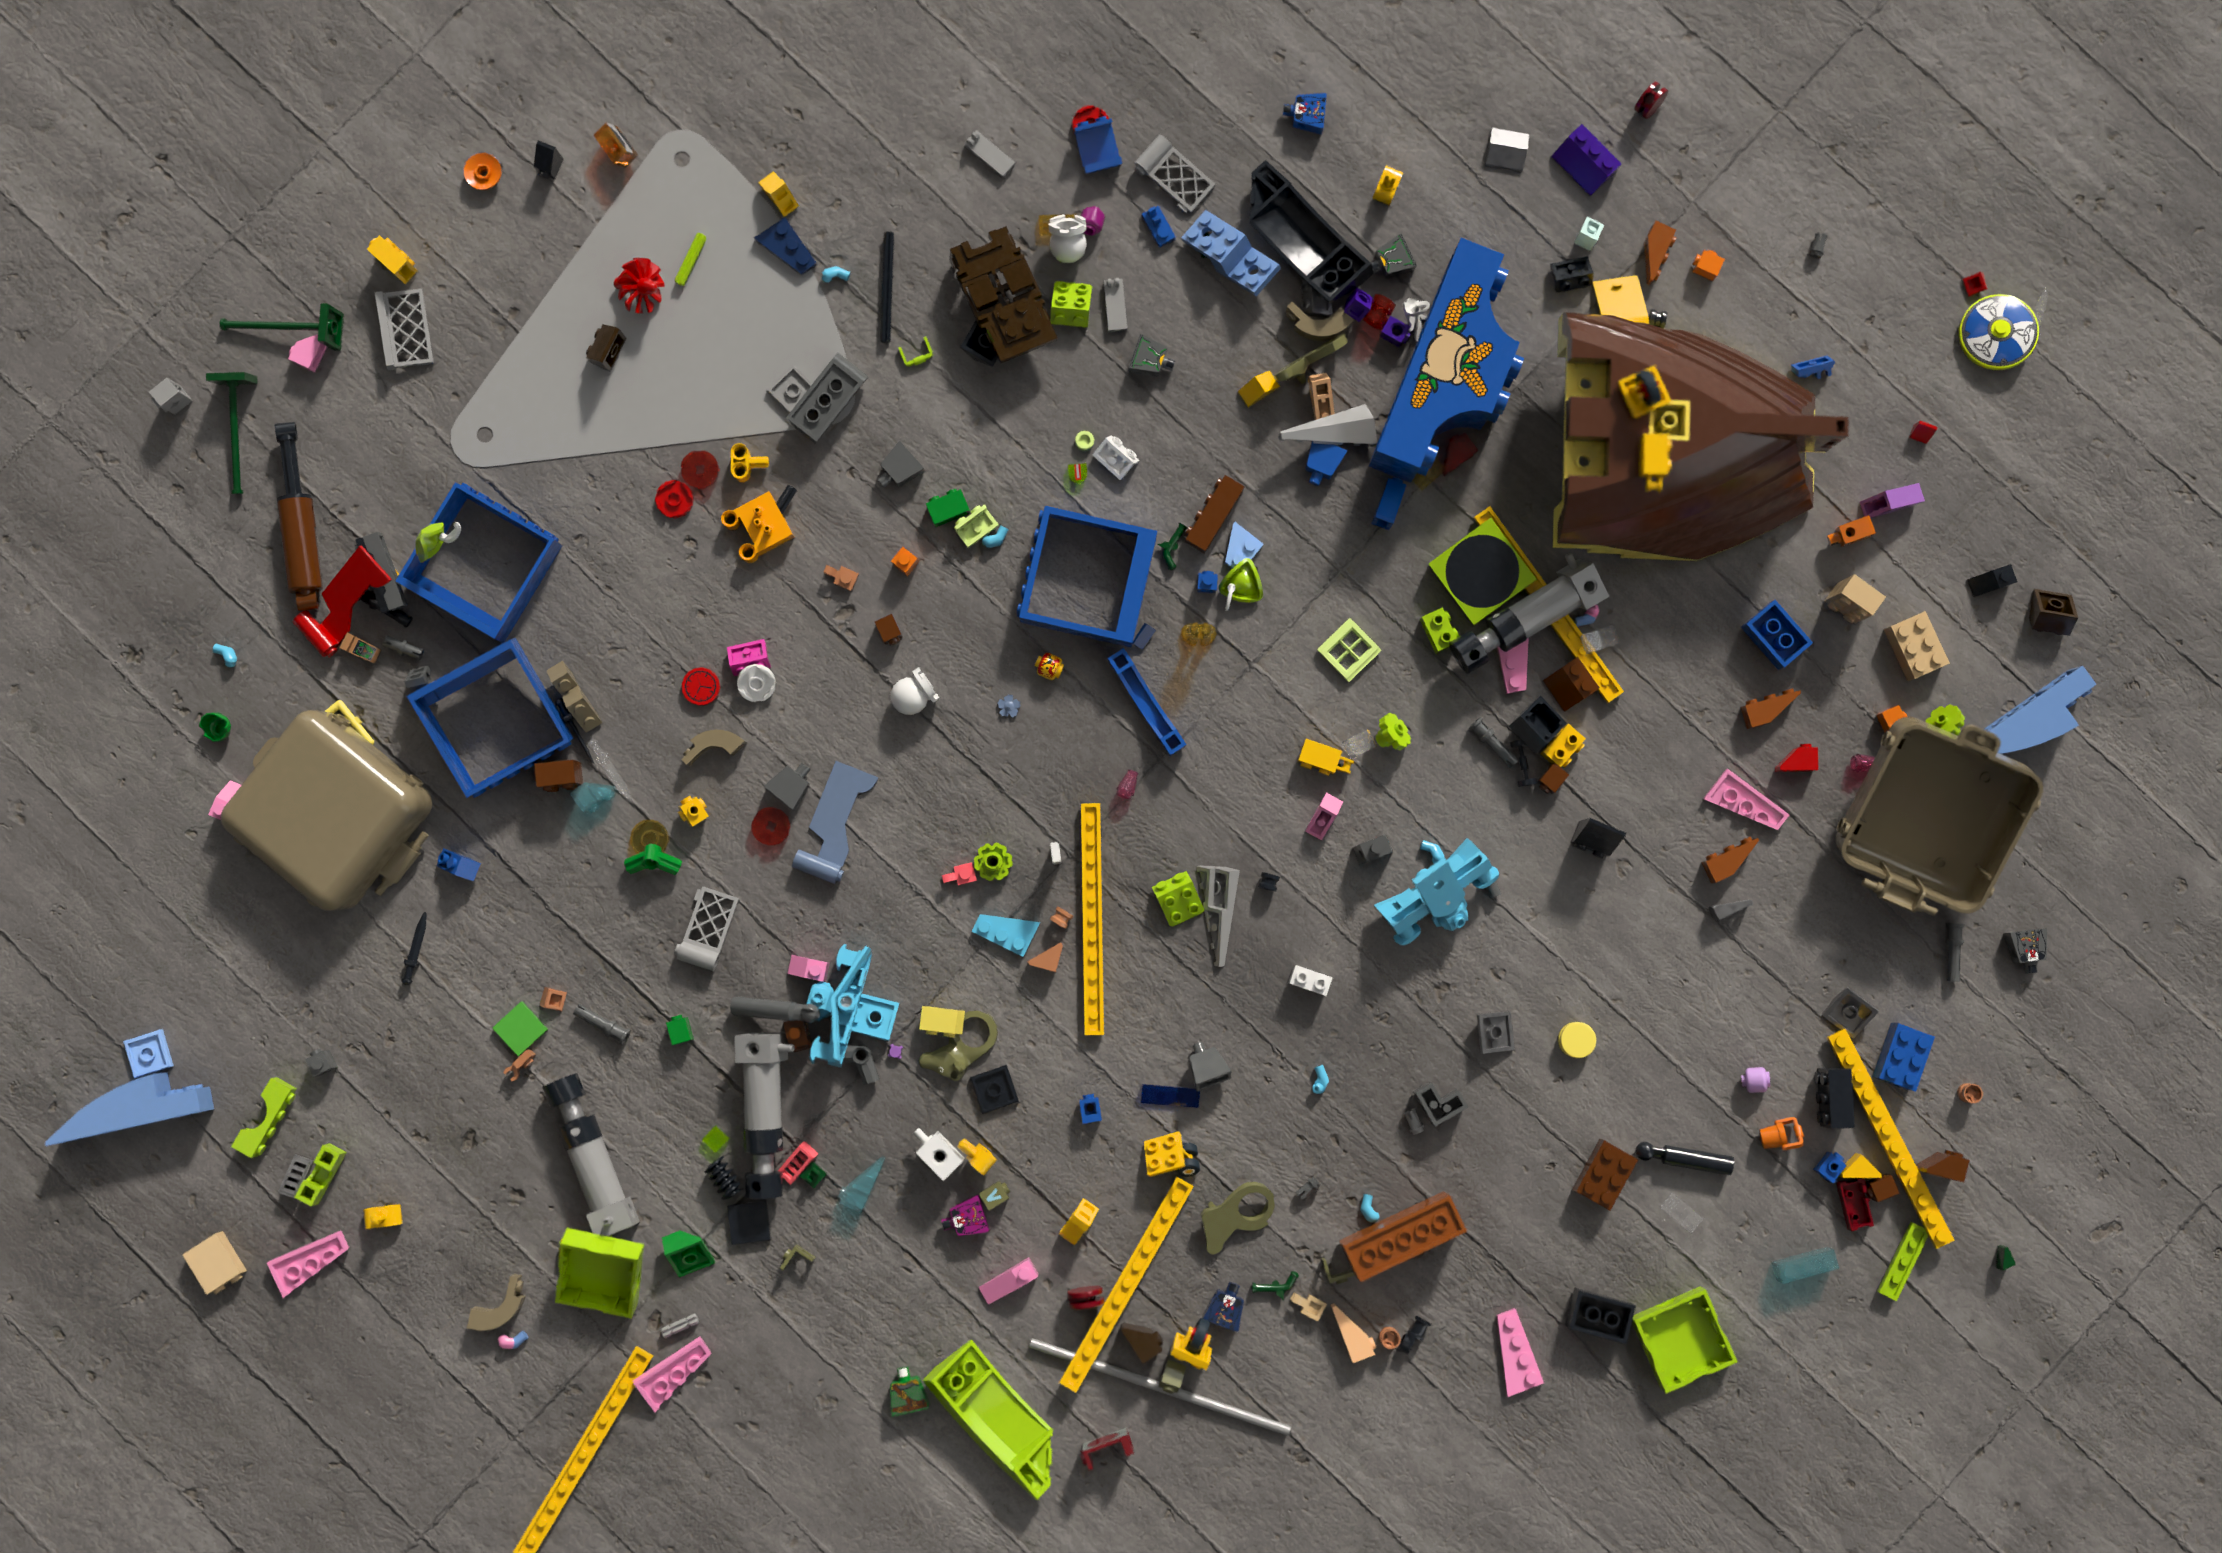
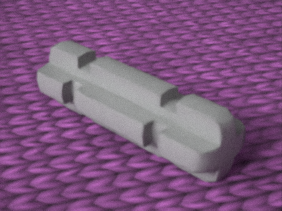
M692 1314L687 1319L685 1317L672 1323L670 1326L663 1327L661 1333L664 1338L670 1337L673 1333L676 1334L689 1328L690 1325L692 1327L698 1324L699 1319L696 1314Z

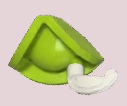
M443 522L430 524L421 530L416 539V554L420 563L433 557L439 551L443 542L451 543L458 538L461 532V526L458 522L454 523L455 529L448 535L444 534Z
M1249 558L1239 562L1218 586L1219 592L1228 597L1225 607L1226 611L1230 607L1231 599L1238 602L1251 603L1260 601L1263 598L1259 574L1254 563Z

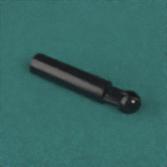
M1649 1142L1639 1143L1635 1150L1636 1156L1643 1161L1655 1158L1660 1159L1662 1164L1724 1175H1731L1734 1168L1733 1156L1665 1145L1663 1148H1656Z

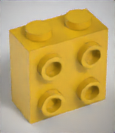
M379 235L369 243L367 250L404 284L418 271L413 266L415 262L389 238L384 240Z

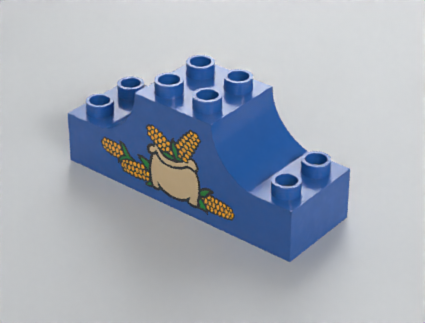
M1460 238L1448 263L1369 467L1411 483L1417 473L1426 476L1428 470L1431 469L1439 447L1430 444V442L1437 435L1460 427L1481 430L1487 420L1496 423L1499 415H1502L1510 393L1501 389L1503 386L1510 388L1513 379L1517 378L1524 361V357L1516 355L1520 342L1508 336L1495 320L1490 301L1494 302L1498 292L1501 291L1509 270L1500 267L1504 254Z

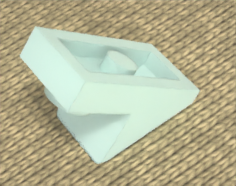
M1587 217L1574 243L1590 251L1595 246L1604 225Z

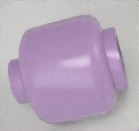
M1763 1067L1747 1068L1745 1075H1741L1742 1087H1746L1749 1093L1766 1092L1767 1087H1770L1769 1072H1766Z

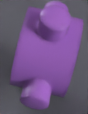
M891 1044L890 1053L888 1054L889 1058L897 1057L901 1059L902 1045L899 1047Z

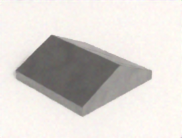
M1492 128L1485 165L1522 172L1528 150L1529 134Z
M1847 987L1834 997L1822 1016L1841 1030L1846 1029L1848 1035L1854 1039L1879 1010Z
M1511 1011L1477 1015L1481 1054L1515 1050Z

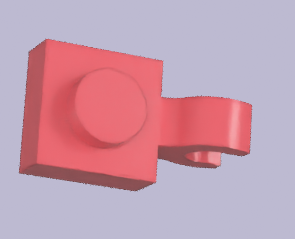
M972 862L954 866V873L942 875L943 883L957 880L958 886L977 881Z

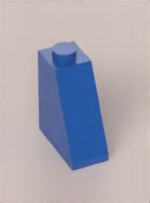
M1394 477L1387 480L1371 524L1390 530L1407 486L1403 483V480Z

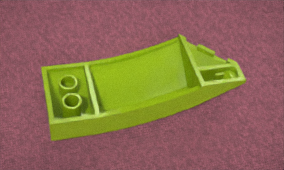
M969 1340L938 1364L922 1381L975 1443L1035 1500H1038L1051 1486L1049 1469L1052 1463V1448L1050 1446L1053 1428L1039 1417L1015 1392L973 1340Z

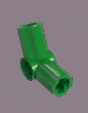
M648 844L643 852L624 860L626 871L630 874L644 869L654 870L658 868L676 875L682 864L680 859L663 853L661 847L656 844Z

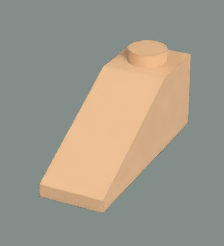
M1328 374L1308 376L1315 420L1335 414L1331 380Z
M1331 1304L1351 1361L1355 1363L1375 1355L1373 1349H1376L1373 1338H1368L1367 1334L1335 1304Z

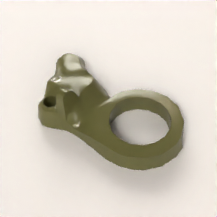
M1342 334L1281 368L1274 375L1278 381H1287L1297 377L1301 384L1306 383L1305 373L1308 365L1328 356L1347 344L1346 335Z
M979 1010L966 1012L964 1021L970 1017H978L987 1023L990 1035L986 1043L980 1047H970L962 1041L960 1034H955V1037H949L947 1045L933 1052L923 1053L918 1059L920 1066L933 1070L955 1082L961 1080L967 1068L994 1046L998 1030L993 1017L989 1013L986 1014Z
M1247 1182L1235 1189L1221 1205L1216 1206L1212 1201L1208 1203L1209 1208L1203 1209L1200 1213L1206 1236L1207 1252L1210 1254L1220 1252L1224 1242L1235 1229L1255 1231L1268 1225L1267 1220L1271 1217L1275 1207L1274 1195L1269 1188L1259 1182ZM1256 1192L1265 1196L1266 1204L1259 1214L1248 1217L1239 1213V1203L1247 1194Z

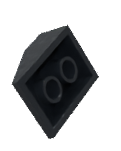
M1588 818L1579 821L1571 843L1575 844V848L1582 851L1586 849L1593 851L1592 855L1603 859L1604 856L1608 857L1614 852L1626 836V832Z

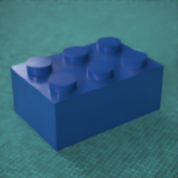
M1776 600L1769 602L1741 626L1777 670L1785 668L1813 644Z
M1891 1023L1872 1077L1908 1091L1916 1092L1935 1037L1899 1023Z

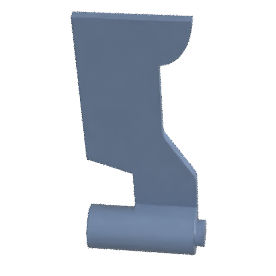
M835 761L809 826L811 830L824 840L818 857L799 849L792 863L793 868L833 884L841 881L844 874L842 868L849 853L845 828L846 822L858 792L865 793L872 789L879 777Z

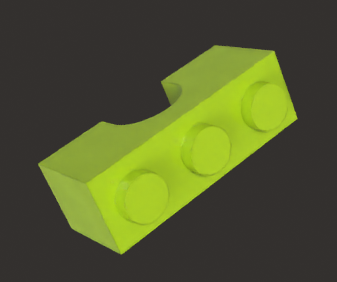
M331 1143L322 1145L313 1162L316 1164L314 1170L307 1179L303 1180L294 1198L309 1206L318 1205L347 1152Z

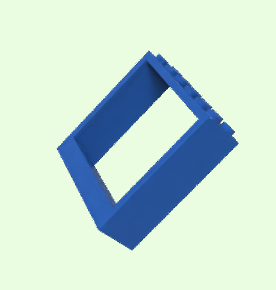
M455 482L430 524L443 522L444 534H446L468 498L547 544L501 621L422 576L421 574L431 558L420 563L416 554V548L397 577L396 582L492 638L505 643L562 548V545L558 543L559 538L555 537L552 533L546 530L542 533L543 529L528 520L525 523L527 520L513 511L509 513L510 510L498 502L494 503L493 500L481 492L478 493L465 483L459 485Z
M1045 506L1044 511L1040 510L1038 517L1040 529H1036L1034 534L1036 546L1031 548L1029 557L1032 563L1026 569L1027 585L1023 584L1021 598L1023 602L1019 603L1016 614L1020 619V623L1132 648L1156 543L1157 531ZM1049 517L1137 537L1116 632L1028 613Z
M516 638L506 641L407 696L466 798L471 795L475 798L487 791L485 789L487 786L490 789L503 782L502 778L504 777L507 779L514 777L520 773L519 769L522 767L526 770L534 766V764L538 763L536 761L538 758L542 761L554 754L553 750L558 749V751L565 749L571 745L570 741L574 738ZM517 658L562 737L475 785L429 706Z

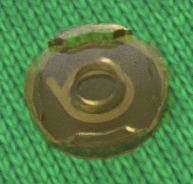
M643 820L632 829L630 843L637 854L643 852L648 844H656L664 852L668 847L669 833L660 822Z

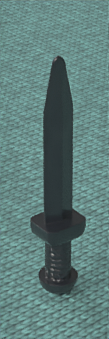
M558 698L555 701V706H558L563 714V721L570 723L583 749L594 764L585 742L572 721L575 718L566 708L563 698Z
M426 912L422 914L416 926L408 959H404V965L407 966L404 977L401 978V982L404 985H410L413 982L411 978L414 968H417L420 964L417 960L426 930Z

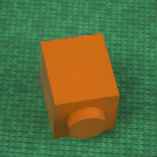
M902 547L891 560V563L908 577L919 563V560L906 548Z

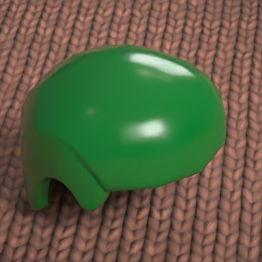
M206 713L201 717L199 727L203 729V736L207 739L219 742L225 740L230 735V720L222 713Z

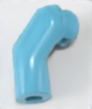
M1000 526L995 535L984 536L982 544L988 548L1000 546L1008 529Z
M214 644L213 653L222 655L227 667H234L237 661L234 650L231 647Z
M1422 841L1420 849L1431 853L1433 864L1444 858L1439 845Z

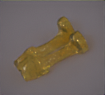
M1198 622L1186 624L1181 630L1182 639L1190 646H1196L1198 639H1200L1201 646L1206 647L1215 640L1217 635L1215 627L1205 622L1203 624H1198Z

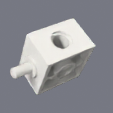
M920 1128L914 1132L922 1142L921 1148L916 1154L943 1181L964 1161L965 1158L939 1131L929 1137ZM937 1151H942L945 1154L944 1160H939L936 1157Z

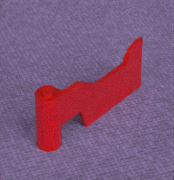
M361 545L321 593L330 611L324 621L319 624L309 611L305 610L299 613L292 623L322 657H331L337 652L336 648L344 640L347 632H350L352 610L357 601L370 585L382 587L392 579Z

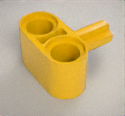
M1385 166L1372 199L1390 206L1403 172Z
M742 443L732 446L731 473L738 482L749 480L751 468L769 467V458L767 456L751 457L749 450ZM738 450H745L744 456L736 457ZM744 468L746 470L745 474L737 476L738 469Z
M963 1139L958 1144V1148L967 1155L966 1158L970 1164L982 1175H985L997 1161L993 1154L980 1143L975 1147L969 1141Z
M401 1204L363 1209L365 1229L403 1224Z

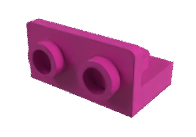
M764 639L727 647L729 665L734 676L739 675L745 667L753 664L771 668Z

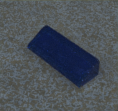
M1142 1084L1141 1103L1199 1108L1200 1091L1197 1092L1196 1088Z

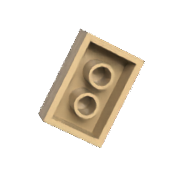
M1854 574L1838 582L1825 599V602L1831 610L1839 611L1843 614V618L1848 622L1857 623L1873 616L1886 596Z
M1926 611L1884 629L1907 681L1950 664Z

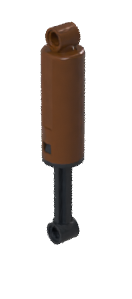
M296 423L275 424V434L277 442L280 443L286 495L277 497V507L288 590L290 593L296 594L298 611L319 609L317 592L323 589L313 498L310 494H302L296 450V441H298Z

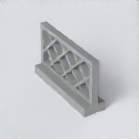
M414 289L383 293V291L375 292L388 371L396 370V368L433 364L423 290ZM419 294L420 301L416 306L407 301L411 295ZM397 297L401 300V303L395 309L389 304L388 298ZM404 303L413 309L407 317L399 312ZM416 311L423 317L418 325L410 320ZM396 313L405 319L399 327L392 323V318ZM407 322L416 327L410 335L402 330ZM418 330L425 333L426 336L421 343L413 338ZM399 332L408 337L402 345L395 341V337ZM410 340L419 345L413 353L404 348ZM423 348L428 352L429 359L421 360L415 355ZM402 350L410 355L407 361L398 362L397 356Z

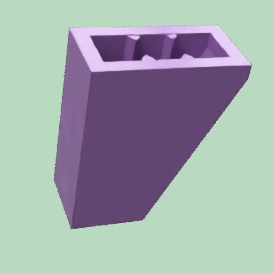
M1917 483L1884 491L1861 501L1860 505L1864 517L1869 515L1870 518L1914 506L1925 500L1920 484Z

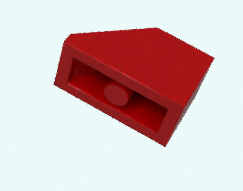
M1800 744V747L1793 749L1775 767V772H1814L1819 770L1818 747H1812V744Z

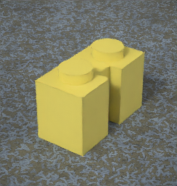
M922 1006L919 1029L926 1030V1034L930 1035L944 1032L945 1037H955V1034H962L965 1011Z

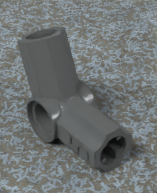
M847 1045L843 1062L856 1063L863 1085L879 1080L871 1049L864 1045ZM861 1049L867 1054L865 1060H861L858 1057V1051Z

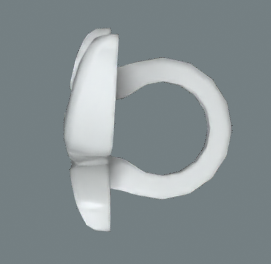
M1408 298L1403 303V309L1410 326L1409 331L1415 328L1414 338L1415 341H1418L1422 328L1420 319L1425 320L1427 318L1423 313L1430 308V304L1428 301Z

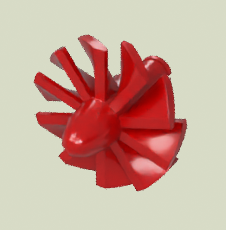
M633 258L632 261L622 266L624 271L619 277L615 278L614 287L619 290V300L627 293H630V297L625 301L627 311L631 310L632 301L636 298L637 306L635 313L642 314L641 303L643 298L647 311L650 313L653 310L654 303L648 299V295L658 303L662 300L660 288H658L665 287L664 281L659 275L661 269L652 263L650 259Z

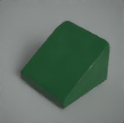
M1998 1245L1996 1268L2003 1271L2016 1265L2009 1247Z

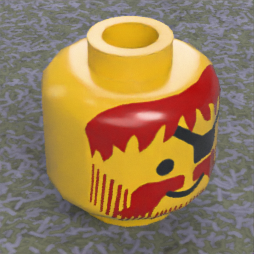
M1047 652L1043 657L1038 656L1035 666L1038 667V675L1054 680L1059 678L1064 664H1062L1060 657Z

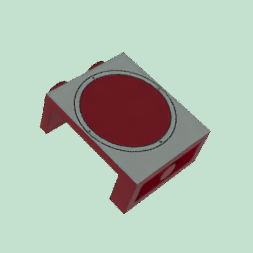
M1127 1427L1083 1443V1448L1080 1451L1083 1465H1087L1089 1470L1093 1469V1459L1090 1453L1120 1441L1126 1456L1134 1454L1133 1443Z

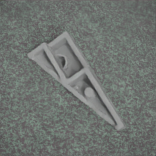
M1366 404L1280 431L1278 435L1281 442H1284L1285 439L1296 440L1297 443L1308 440L1313 441L1315 444L1342 445V443H1354V446L1370 444L1371 447L1377 445L1374 417Z
M1197 866V872H1200L1202 881L1199 884L1200 889H1203L1205 897L1203 907L1208 932H1211L1213 941L1210 945L1211 949H1214L1216 957L1214 966L1221 967L1225 965L1240 870L1219 866Z

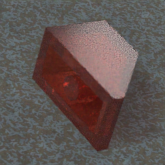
M1466 433L1460 436L1456 434L1449 439L1450 443L1446 447L1442 472L1444 476L1478 452V449Z

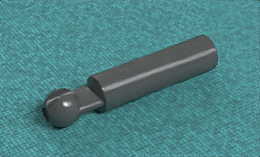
M735 996L730 1005L731 1013L736 1016L785 1021L797 1020L807 1023L815 1022L820 1016V1011L814 1004H797L796 1002Z

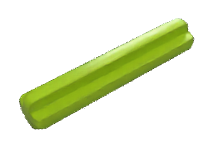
M696 234L674 280L676 284L680 286L685 285L707 239L704 234Z

